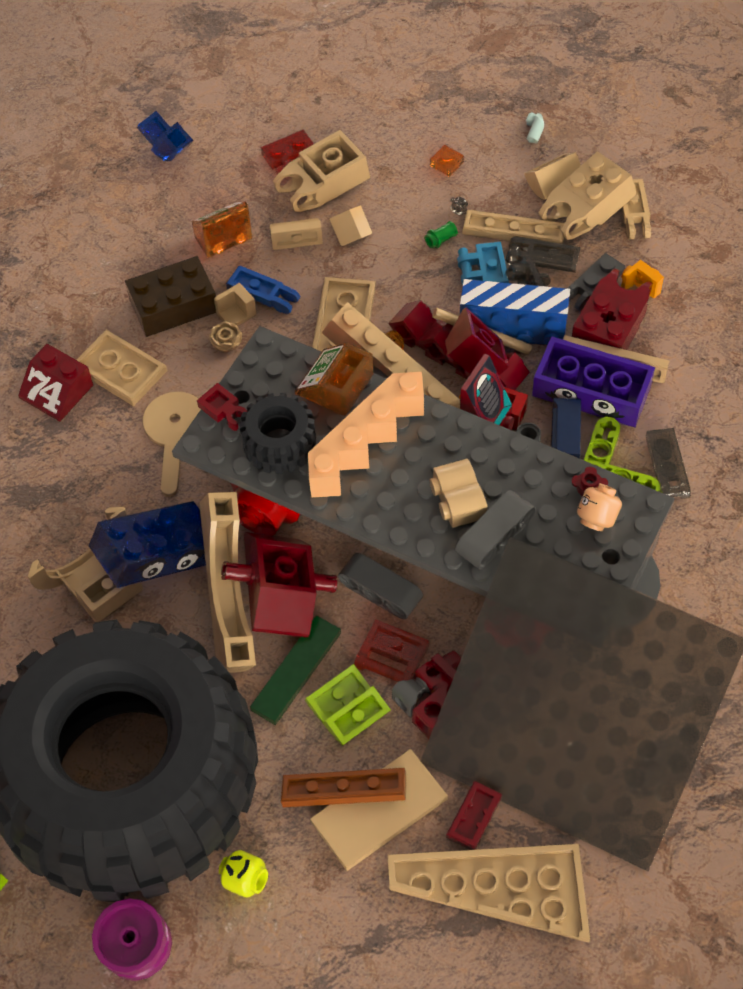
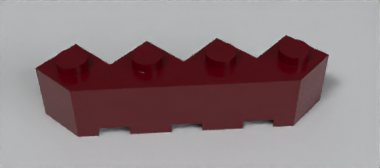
M422 300L406 303L388 323L400 340L411 348L416 345L425 350V356L440 365H443L445 362L456 368V374L468 379L465 370L460 365H453L446 356L445 340L453 325L433 318L430 308ZM515 352L506 353L509 367L499 377L504 387L516 390L530 371L524 365L522 358Z

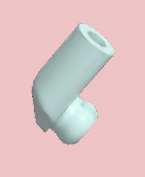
M531 112L526 119V124L531 126L526 139L531 143H538L544 129V120L541 114Z

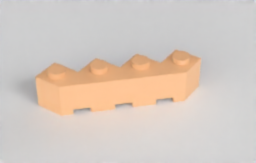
M422 372L392 373L308 452L311 498L341 496L340 470L368 469V444L397 442L396 417L424 416Z

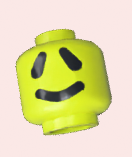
M243 850L234 851L229 857L226 856L219 866L220 881L223 888L242 897L248 898L255 893H260L267 883L268 870H266L264 861Z

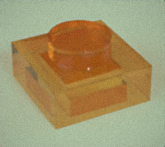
M446 145L430 159L431 167L449 177L464 163V155Z

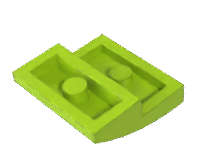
M354 664L305 699V702L342 746L391 711L375 687H370Z

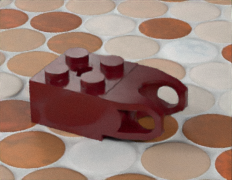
M614 268L609 274L600 279L573 325L572 337L627 350L646 315L647 303L653 283L647 281L635 290L624 289L617 283L620 270Z

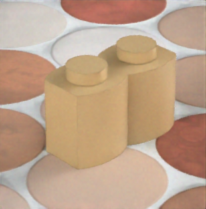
M468 459L433 468V478L429 480L431 490L434 496L439 495L442 501L439 503L443 520H449L452 528L478 521L487 512L488 506Z

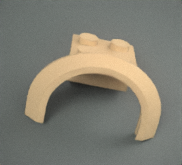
M109 507L105 510L107 523L103 533L84 554L71 563L57 569L45 570L43 565H40L38 559L32 562L28 574L31 584L39 590H48L64 584L95 622L102 621L141 592L143 587L140 576L123 556L119 558L112 550V547L120 539L127 526L128 516L124 507Z

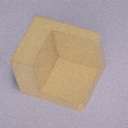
M361 205L330 218L341 246L372 234Z
M240 283L214 298L216 313L223 321L239 326L257 315L255 299Z

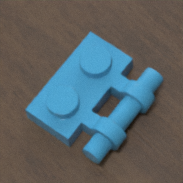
M501 242L476 244L475 253H468L467 248H460L458 250L457 263L458 267L462 270L460 277L462 285L464 279L509 283ZM473 265H478L479 270L472 271L471 267Z

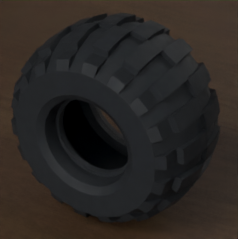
M117 619L101 621L93 624V632L76 636L74 630L71 629L52 638L55 647L43 655L37 650L35 652L32 651L16 666L19 677L15 682L7 680L5 685L1 684L0 686L1 836L15 857L31 873L41 877L44 876L51 886L79 897L82 891L86 890L91 891L96 900L116 902L124 900L125 896L129 895V892L141 891L146 899L169 893L167 883L184 874L191 882L209 868L208 856L214 850L218 851L221 848L223 851H226L241 827L238 817L241 812L248 813L256 787L254 774L258 764L256 736L246 699L239 693L236 680L215 656L208 659L206 649L198 641L181 631L178 636L173 633L168 635L167 631L158 623L139 620L138 623L133 622L131 628H122ZM134 712L152 714L165 719L168 737L160 762L149 775L128 787L112 791L92 790L72 780L61 766L68 749L85 730L106 718Z

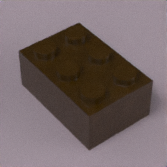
M198 256L125 280L129 300L146 337L216 313L214 302L216 293Z

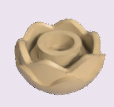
M224 321L212 328L209 340L217 350L229 352L236 349L241 343L242 332L234 323Z

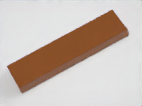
M405 767L283 775L281 804L283 808L406 800Z

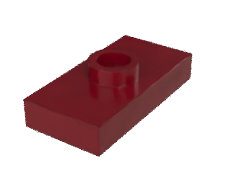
M474 780L446 834V838L469 850H476L502 799V794Z

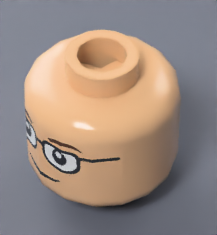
M599 484L598 488H587L577 508V514L582 518L580 523L597 531L613 527L622 507L621 500L615 496L617 490L604 484Z

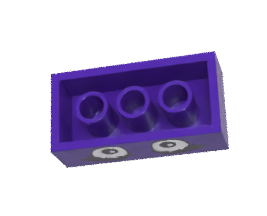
M551 336L534 376L532 396L553 402L554 398L581 399L582 412L602 418L612 417L621 424L636 428L652 385L655 367Z

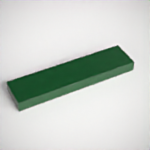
M316 615L312 620L309 636L299 638L251 704V711L276 726L338 639L341 629Z

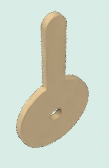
M170 392L157 397L147 406L143 415V426L146 435L151 441L164 447L161 491L167 497L174 496L177 493L179 483L180 460L173 457L172 450L201 410L197 405L198 398L186 392ZM173 417L180 418L176 423L170 421Z

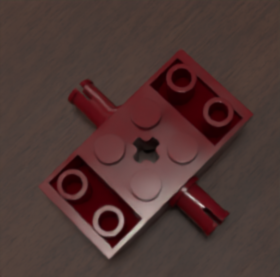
M245 532L246 564L224 561L221 569V579L242 581L248 585L252 631L308 637L311 630L317 591L335 593L338 584L337 576L314 573L311 545L300 539Z

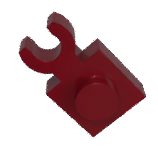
M216 383L197 400V405L202 411L218 423L225 418L229 428L234 431L239 429L238 422L234 419L241 417L243 412H247L244 407L238 406V398L219 383Z

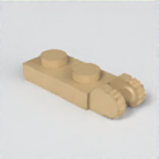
M633 179L637 194L621 208L624 224H626L628 239H635L636 228L634 223H642L644 238H650V211L643 179Z

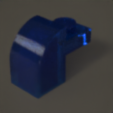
M157 111L153 112L137 126V129L153 146L151 151L164 161H172L194 141L178 122L170 127Z

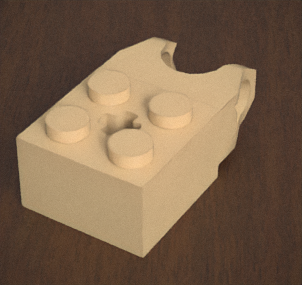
M339 130L299 152L300 157L289 162L278 173L273 183L277 192L297 190L290 199V202L295 212H302L318 208L368 180L370 174L366 156ZM285 177H291L285 185L280 186L281 181ZM307 196L304 203L297 205L301 197Z
M597 151L551 191L539 211V216L541 220L556 221L559 218L567 217L561 230L566 240L574 239L589 232L597 224L601 226L637 194L632 175ZM554 206L551 213L548 216H546L549 208ZM576 223L573 231L569 233L571 226Z

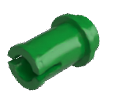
M449 221L435 230H428L424 239L428 247L439 248L441 243L457 236L458 230L455 224Z

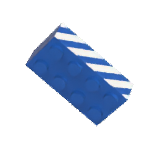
M464 279L460 313L463 309L468 308L490 329L526 343L548 345L551 336L564 339L570 289Z

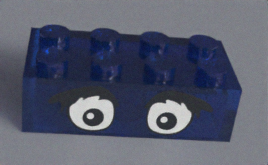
M194 501L100 521L97 523L89 543V548L117 588L206 566L201 513Z

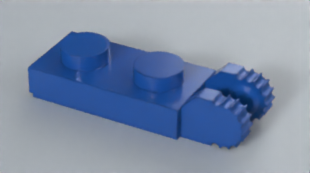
M238 266L226 283L227 290L240 283L252 295L255 301L269 307L273 306L276 311L283 314H289L293 308L287 301L296 303L300 299V294L296 290L283 285L280 281L243 266Z

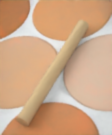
M435 308L432 317L454 326L459 316ZM491 329L502 339L504 346L525 354L530 353L532 349L531 344Z

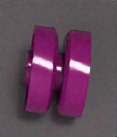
M129 898L116 901L102 911L94 924L92 944L93 951L99 961L110 971L122 979L138 981L150 978L162 969L170 956L172 937L169 926L155 908L142 900Z

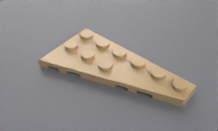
M579 844L388 855L389 887L391 891L576 940L590 942Z

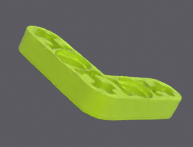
M612 417L599 419L595 425L584 461L660 491V484L656 478L610 465L619 438L620 424ZM610 428L611 431L608 434L607 440L602 439L605 429ZM596 448H603L608 454L604 457H598L592 451Z

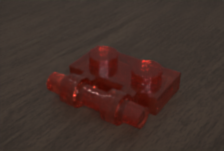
M303 129L261 147V154L272 170L275 169L278 175L289 162L300 157L299 152L314 145V143Z

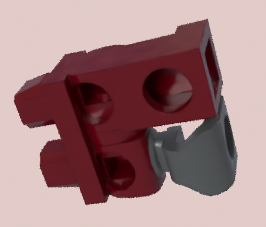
M455 650L443 657L439 653L435 654L431 661L426 662L415 671L414 679L399 681L392 689L393 701L409 717H412V723L430 741L439 734V730L453 717L460 714L473 703L474 694L482 686L483 679L475 670L469 671L463 677L457 672L463 667L464 661ZM425 693L430 694L429 697L415 707L417 698L420 699Z

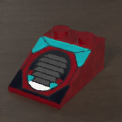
M484 354L461 388L460 409L511 430L514 424V417H511L512 403L490 356Z

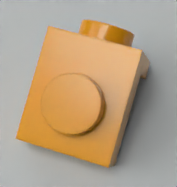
M640 259L633 266L629 265L623 271L621 287L628 290L634 284L640 287L647 281L652 282L653 286L650 296L654 299L661 293L664 276Z

